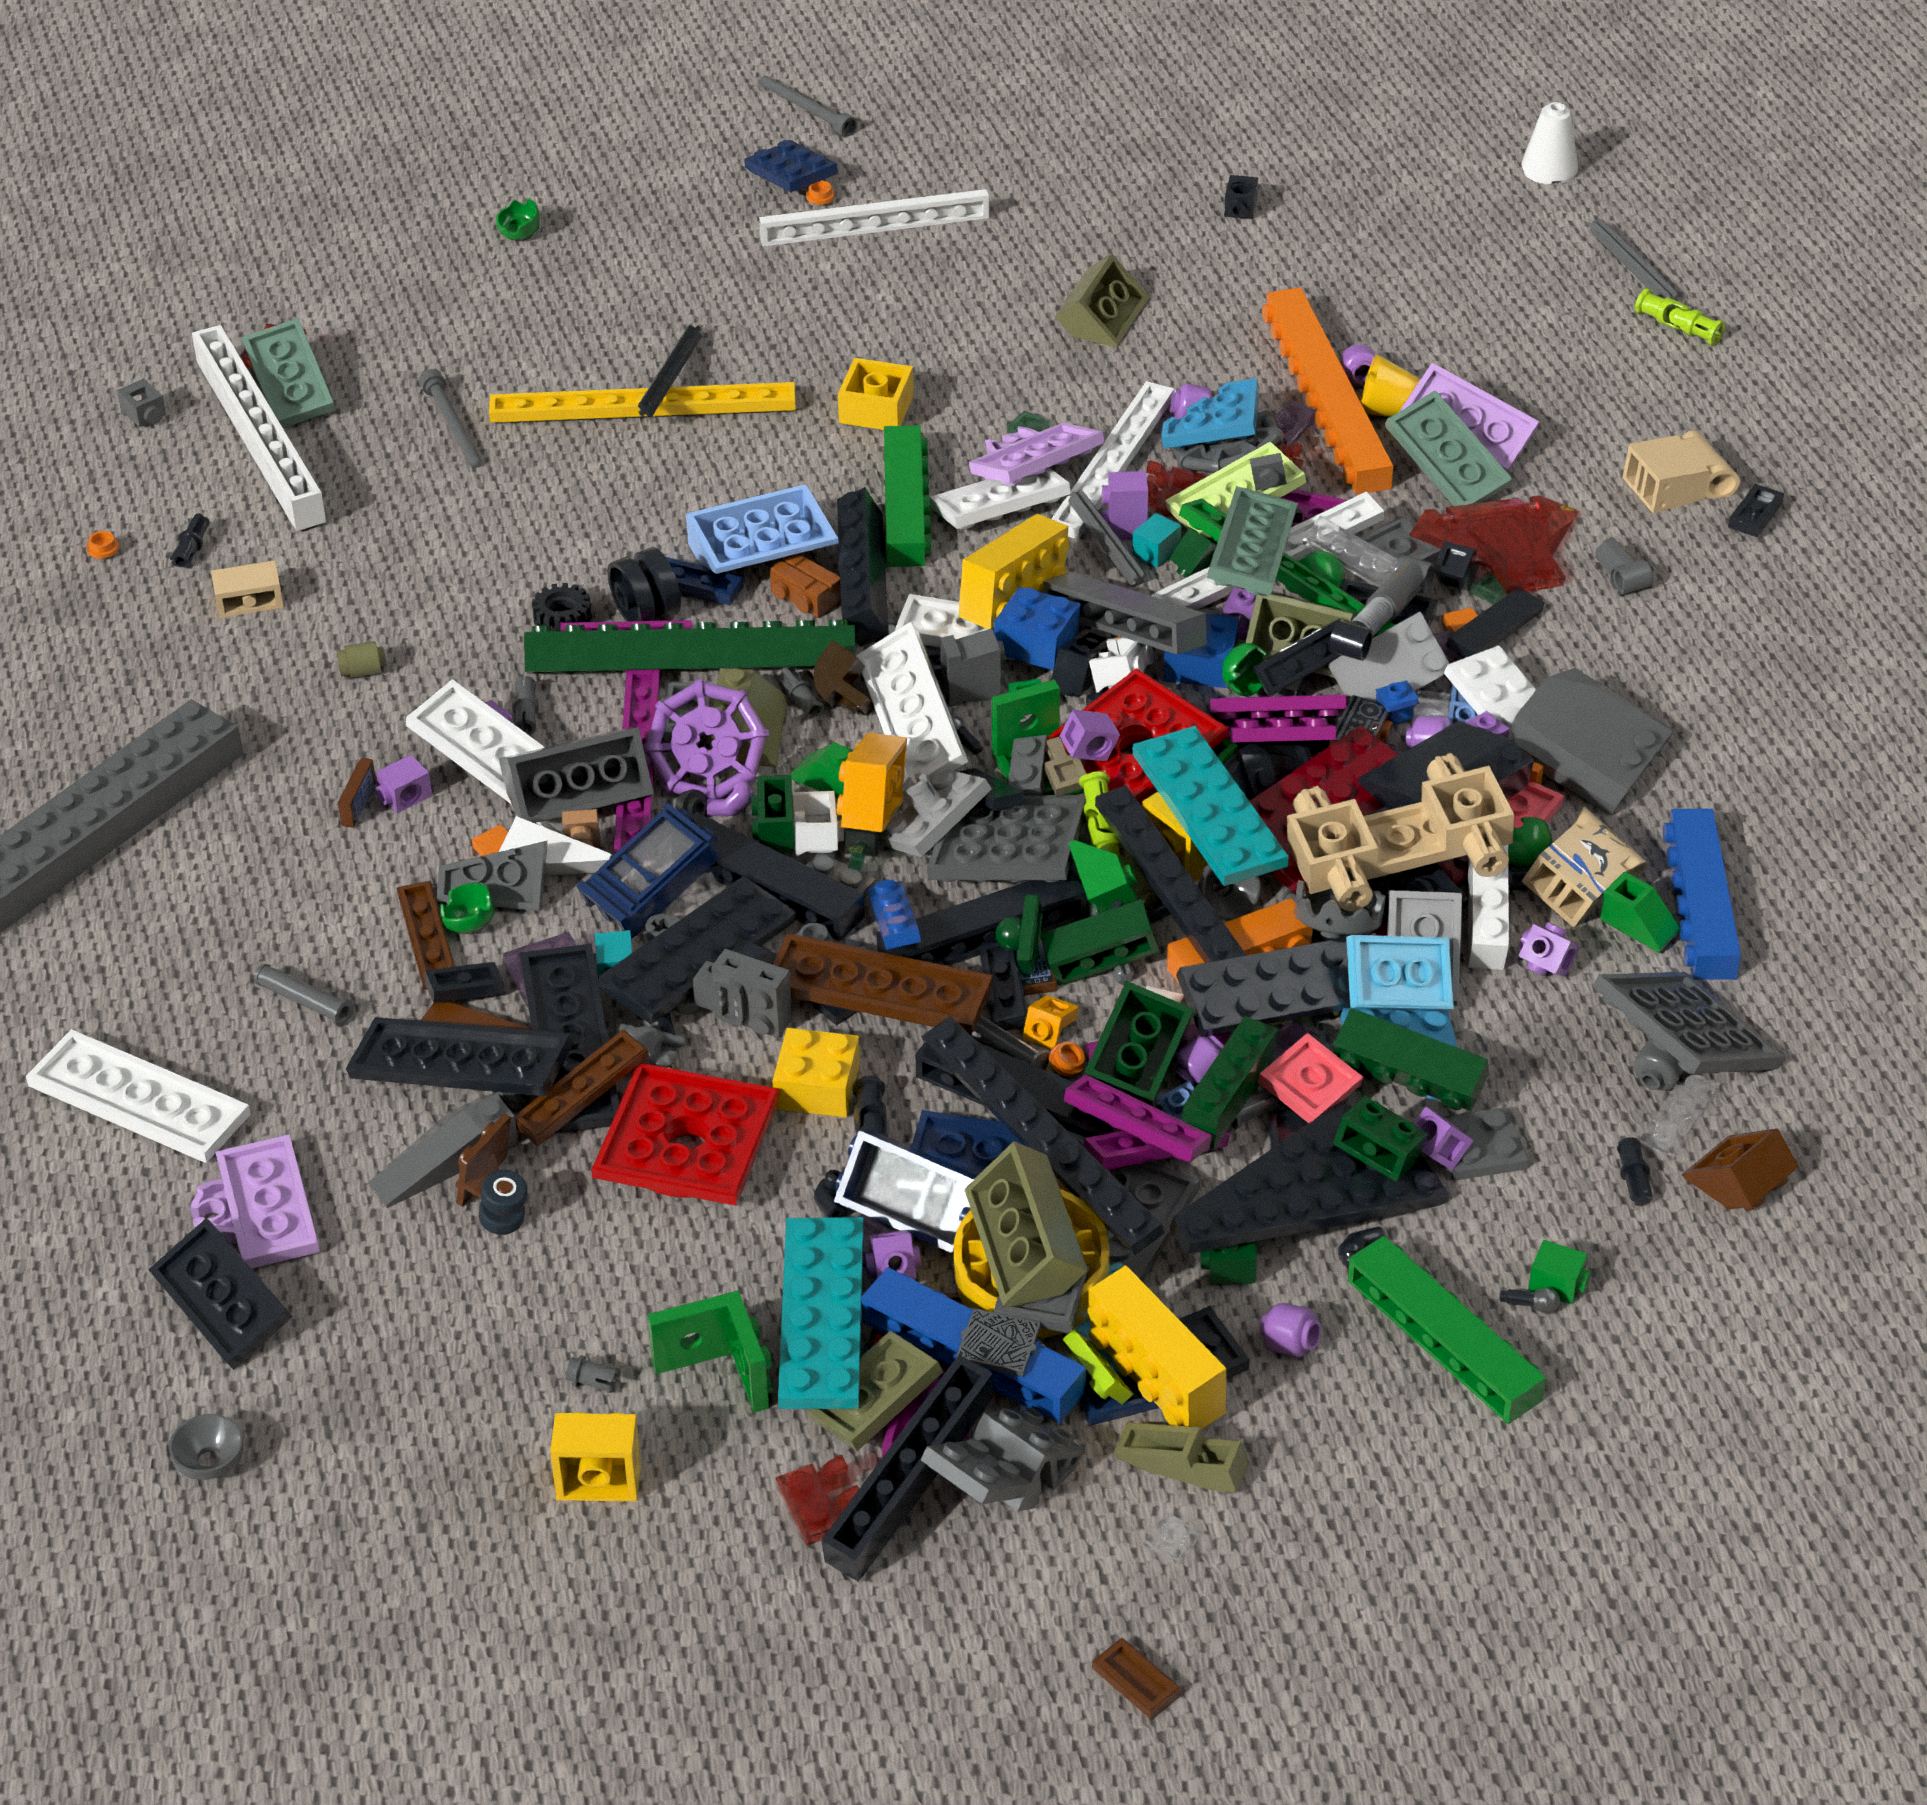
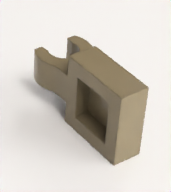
M1060 737L1046 740L1049 747L1047 754L1050 761L1045 762V771L1056 797L1084 789L1079 785V778L1086 774L1080 758H1072L1071 755L1066 754Z

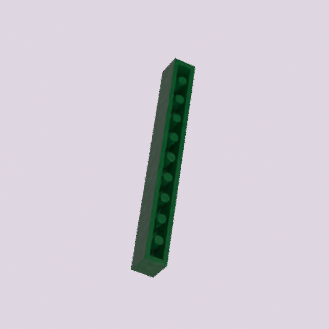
M814 620L796 621V626L782 627V621H764L763 627H750L749 622H730V628H717V623L700 622L697 623L696 629H684V623H665L664 629H651V624H631V630H618V625L602 624L598 625V631H585V625H566L565 631H552V626H532V632H524L525 672L537 674L626 672V670L647 669L684 671L720 670V668H815L818 658L832 640L856 656L855 625H848V620H828L829 626H815Z

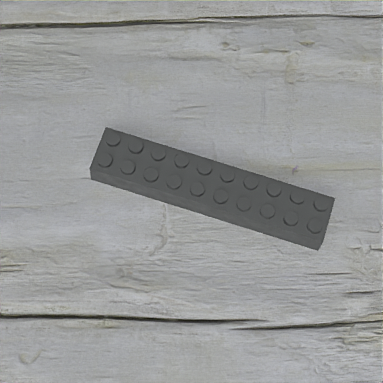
M190 699L0 835V933L243 755L238 726Z

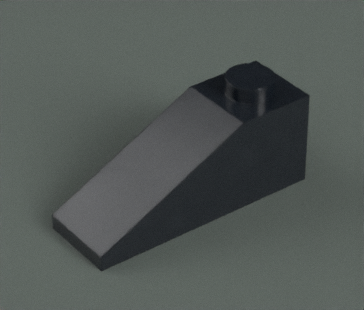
M1084 629L1059 648L1051 680L1056 681L1060 687L1061 694L1077 697V695L1081 696L1090 688L1093 682V675L1089 661L1090 659L1098 658L1099 653L1107 652L1106 641L1113 639V637Z

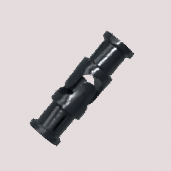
M863 1076L854 1081L852 1085L853 1095L857 1098V1104L853 1108L856 1135H858L859 1130H875L888 1137L886 1133V1106L882 1102V1097L885 1093V1083L875 1076ZM882 1149L872 1179H881L888 1175L890 1163L885 1157L887 1150Z

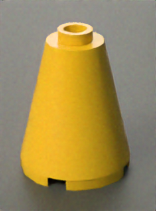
M1375 354L1363 386V397L1360 396L1359 400L1367 415L1392 417L1400 412L1421 379L1388 359Z

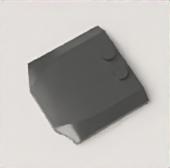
M1576 668L1546 677L1516 714L1511 724L1513 741L1531 756L1535 763L1544 766L1543 773L1611 815H1613L1628 795L1632 786L1654 757L1663 749L1675 731Z

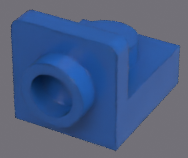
M1407 680L1375 689L1376 702L1383 704L1385 709L1390 712L1389 721H1392L1393 725L1414 719L1413 705L1419 703L1418 696Z

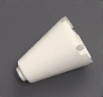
M1559 102L1550 103L1542 108L1521 163L1526 177L1535 182L1552 184V181H1561V183H1565L1573 179L1578 173V160L1571 113L1564 104Z

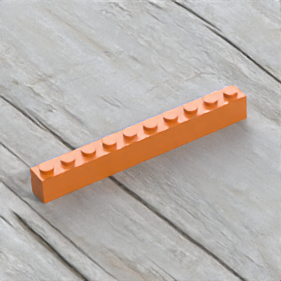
M1302 288L1267 292L1266 305L1262 306L1264 322L1270 323L1272 338L1279 341L1281 356L1283 358L1287 357L1290 374L1296 375L1299 392L1305 393L1308 410L1314 411L1317 428L1323 429L1326 446L1332 447L1335 464L1343 469L1345 484H1351L1356 495L1364 492L1369 493L1391 489L1393 464Z

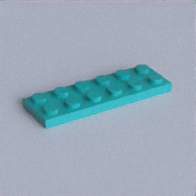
M1196 726L1133 744L1132 755L1223 886L1288 867L1287 853Z
M863 1217L786 1218L778 1388L779 1409H859Z

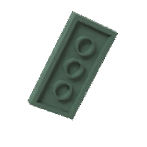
M299 318L241 337L263 395L282 428L336 410Z
M1436 390L1386 420L1385 427L1460 515L1465 514L1511 485V476Z

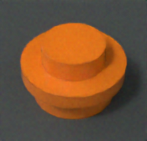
M819 181L809 185V189L806 191V198L813 204H828L834 200L835 192L829 182Z
M98 531L90 535L86 548L91 557L104 559L118 552L119 543L111 532Z
M1066 1041L1057 1044L1049 1053L1050 1065L1060 1075L1074 1077L1084 1067V1052L1073 1042Z

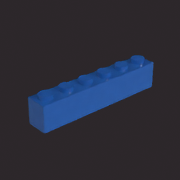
M1671 809L1670 821L1663 825L1664 843H1670V847L1667 850L1668 867H1674L1671 876V887L1673 892H1678L1679 894L1676 896L1675 907L1676 915L1683 917V920L1680 922L1681 941H1687L1684 950L1685 966L1692 968L1694 980H1737L1741 954L1713 809Z
M889 1267L886 1268L861 1297L862 1323L885 1335L891 1330L936 1361L948 1367L956 1359L962 1342L961 1331L967 1328L974 1309L966 1307L948 1298L944 1293L932 1290L916 1282L909 1275L900 1274ZM1039 1341L1035 1342L1036 1354L1030 1356L1024 1377L986 1369L993 1373L994 1391L1023 1406L1036 1409L1043 1416L1058 1424L1063 1421L1085 1394L1086 1367L1080 1365L1073 1358L1064 1357L1047 1348Z

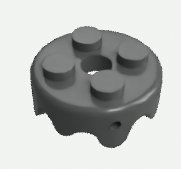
M1298 880L1294 914L1302 924L1321 931V935L1327 938H1341L1342 934H1369L1377 930L1383 923L1386 895H1381L1378 890L1372 891V899L1365 907L1356 911H1345L1340 908L1332 889L1310 894L1309 891H1306V881Z

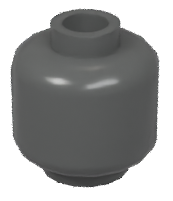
M1653 1038L1644 1045L1634 1061V1071L1637 1078L1645 1087L1656 1091L1671 1090L1685 1072L1678 1065L1679 1061L1674 1056L1660 1050L1653 1044Z

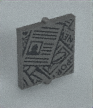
M974 1308L967 1328L961 1331L962 1342L956 1357L961 1355L982 1368L1024 1377L1030 1356L1036 1354L1035 1342L1041 1328V1323Z

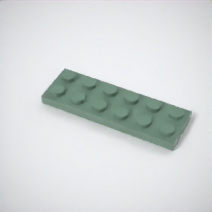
M1236 486L1207 578L1214 580L1222 586L1233 585L1244 588L1254 595L1265 594L1271 596L1298 503Z

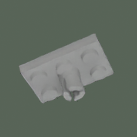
M948 769L936 775L932 784L925 773L914 774L918 782L917 784L909 777L902 786V790L911 800L909 806L899 816L890 820L883 832L880 833V842L887 848L923 857L992 790L985 778Z
M1389 891L1387 936L1449 938L1453 1001H1459L1462 893Z

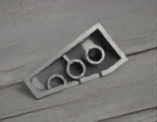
M497 1094L481 1096L447 1113L371 1179L369 1185L386 1208L406 1200L459 1174L460 1166L458 1165V1160L464 1149L468 1146L473 1147L480 1140L484 1128L490 1122L495 1123L504 1113L511 1117L508 1149L519 1145L515 1116Z

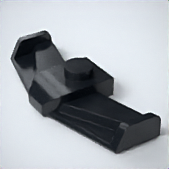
M1297 741L1265 745L1248 744L1237 749L1234 755L1223 765L1241 791L1245 793L1246 798L1252 800L1277 783V776L1289 775L1311 760L1312 757L1309 748Z

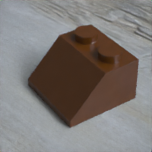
M1775 1128L1729 1135L1681 1175L1688 1182L1726 1208H1744V1210L1748 1211L1764 1203V1196L1767 1193L1784 1186L1789 1181L1787 1177L1799 1166L1779 1129Z

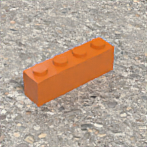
M1292 898L1224 923L1246 955L1312 944L1313 928L1302 924L1294 914L1295 902ZM1187 937L1168 944L1167 969L1177 982L1176 974L1180 967L1204 963Z

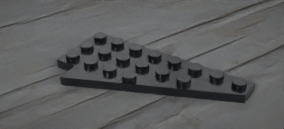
M1341 1101L1174 1215L1169 1228L1185 1252L1192 1254L1437 1207L1447 1202L1450 1193L1421 1154L1418 1161L1395 1182L1334 1145L1333 1141L1341 1119L1351 1109L1346 1101Z

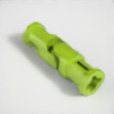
M1645 288L1639 294L1635 303L1636 313L1640 315L1646 313L1653 316L1658 323L1675 330H1682L1688 336L1696 335L1707 340L1711 346H1714L1721 340L1725 331V321L1721 319L1715 321L1704 316L1702 311L1697 309L1691 310L1687 305L1672 298H1661L1654 295L1653 291Z
M1101 771L1085 774L1079 778V785L1084 788L1086 804L1083 808L1088 822L1090 846L1117 854L1121 860L1119 851L1121 842L1095 806L1096 796L1108 792L1107 784L1110 782V777L1106 772Z

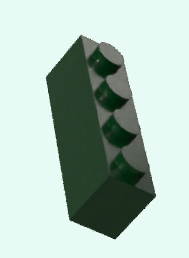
M1354 1008L1350 1009L1333 1044L1334 1054L1355 1071L1361 1069L1369 1072L1374 1078L1386 1084L1398 1083L1420 1097L1432 1096L1454 1110H1461L1463 1108L1472 1112L1489 1075L1488 1059Z
M1244 1016L1185 1102L1182 1121L1212 1135L1209 1149L1215 1150L1259 1084V1074L1273 1063L1278 1028Z

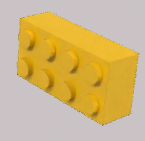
M1036 514L964 558L958 617L984 628L993 629L996 618L1019 586L1032 588L1044 593L1043 581L1067 573L1065 563L1066 553L1069 549V526Z
M1126 1265L1088 1289V1314L1090 1316V1330L1088 1333L1091 1341L1099 1350L1104 1349L1113 1358L1116 1368L1122 1375H1129L1137 1383L1140 1393L1148 1402L1154 1401L1159 1406L1169 1425L1200 1427L1202 1430L1226 1414V1368Z

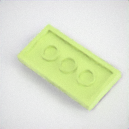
M1271 442L1261 446L1166 499L1167 510L1187 529L1191 527L1189 522L1179 516L1180 509L1184 503L1202 498L1227 514L1236 486L1256 491L1249 459L1276 454L1281 451ZM1281 452L1287 484L1257 490L1256 492L1280 498L1305 484V473ZM1197 530V531L1203 533L1204 535H1206V536H1208V537H1211V536H1209L1208 534H1206L1205 532H1203L1202 530Z

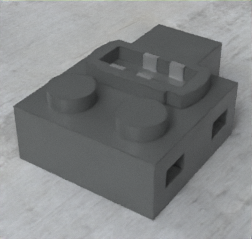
M724 949L715 963L706 961L693 978L695 1005L715 1011V1016L726 1023L737 1026L742 1025L751 1028L758 1034H768L779 1038L792 1020L790 972L787 969Z

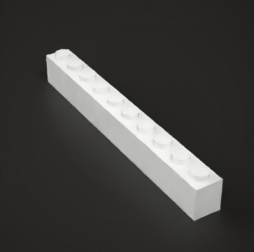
M218 325L193 332V343L199 367L295 530L299 531L325 523V512L320 489L222 326Z

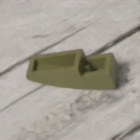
M1127 1422L1114 1451L1116 1458L1139 1469L1205 1489L1232 1493L1238 1492L1249 1465V1460L1241 1441L1206 1439L1203 1437L1200 1427Z

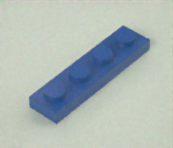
M883 880L876 883L875 887L867 888L870 903L886 950L921 942L919 929L902 881Z

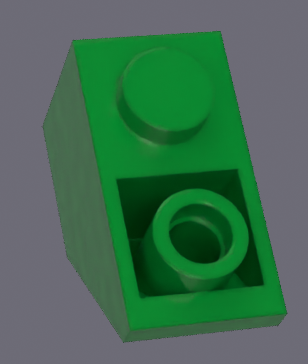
M1624 871L1604 891L1600 920L1654 951L1660 953L1680 933L1679 925L1655 888Z

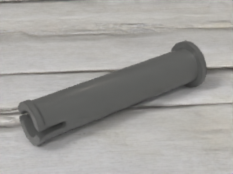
M266 963L260 965L256 970L254 981L257 985L263 986L332 1019L333 1023L338 1027H341L353 1014L354 1005L349 999L340 1000Z

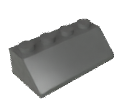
M639 727L620 729L498 758L506 793L517 817L532 823L561 817L564 811L590 810L654 794Z

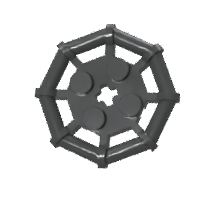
M1265 410L1257 413L1256 434L1243 439L1228 438L1212 444L1197 443L1190 444L1181 449L1173 447L1170 449L1176 454L1178 459L1177 465L1181 470L1186 472L1198 470L1215 473L1269 442L1275 446L1280 445L1284 439V433L1275 422V414Z

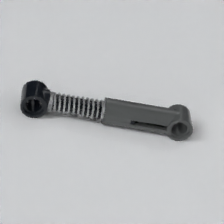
M1401 555L1396 563L1393 574L1367 600L1366 607L1351 622L1339 620L1335 624L1329 643L1330 652L1364 661L1370 651L1373 636L1383 625L1393 621L1418 593L1426 594L1434 576V563Z

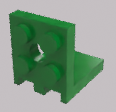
M1055 680L992 697V759L1007 782L1009 781L1014 739L1041 735L1048 737L1060 726V687ZM1032 714L1029 719L1020 722L1024 716ZM1046 774L1044 795H1055ZM1084 789L1077 790L1064 795H1073L1076 793L1083 792Z
M738 1290L647 1314L651 1359L656 1374L732 1354L753 1412L769 1409L768 1394L774 1392L769 1371L766 1370L772 1368L770 1354L766 1345H759L757 1340L760 1339L758 1322L754 1315L748 1316ZM695 1333L690 1337H685L688 1334Z

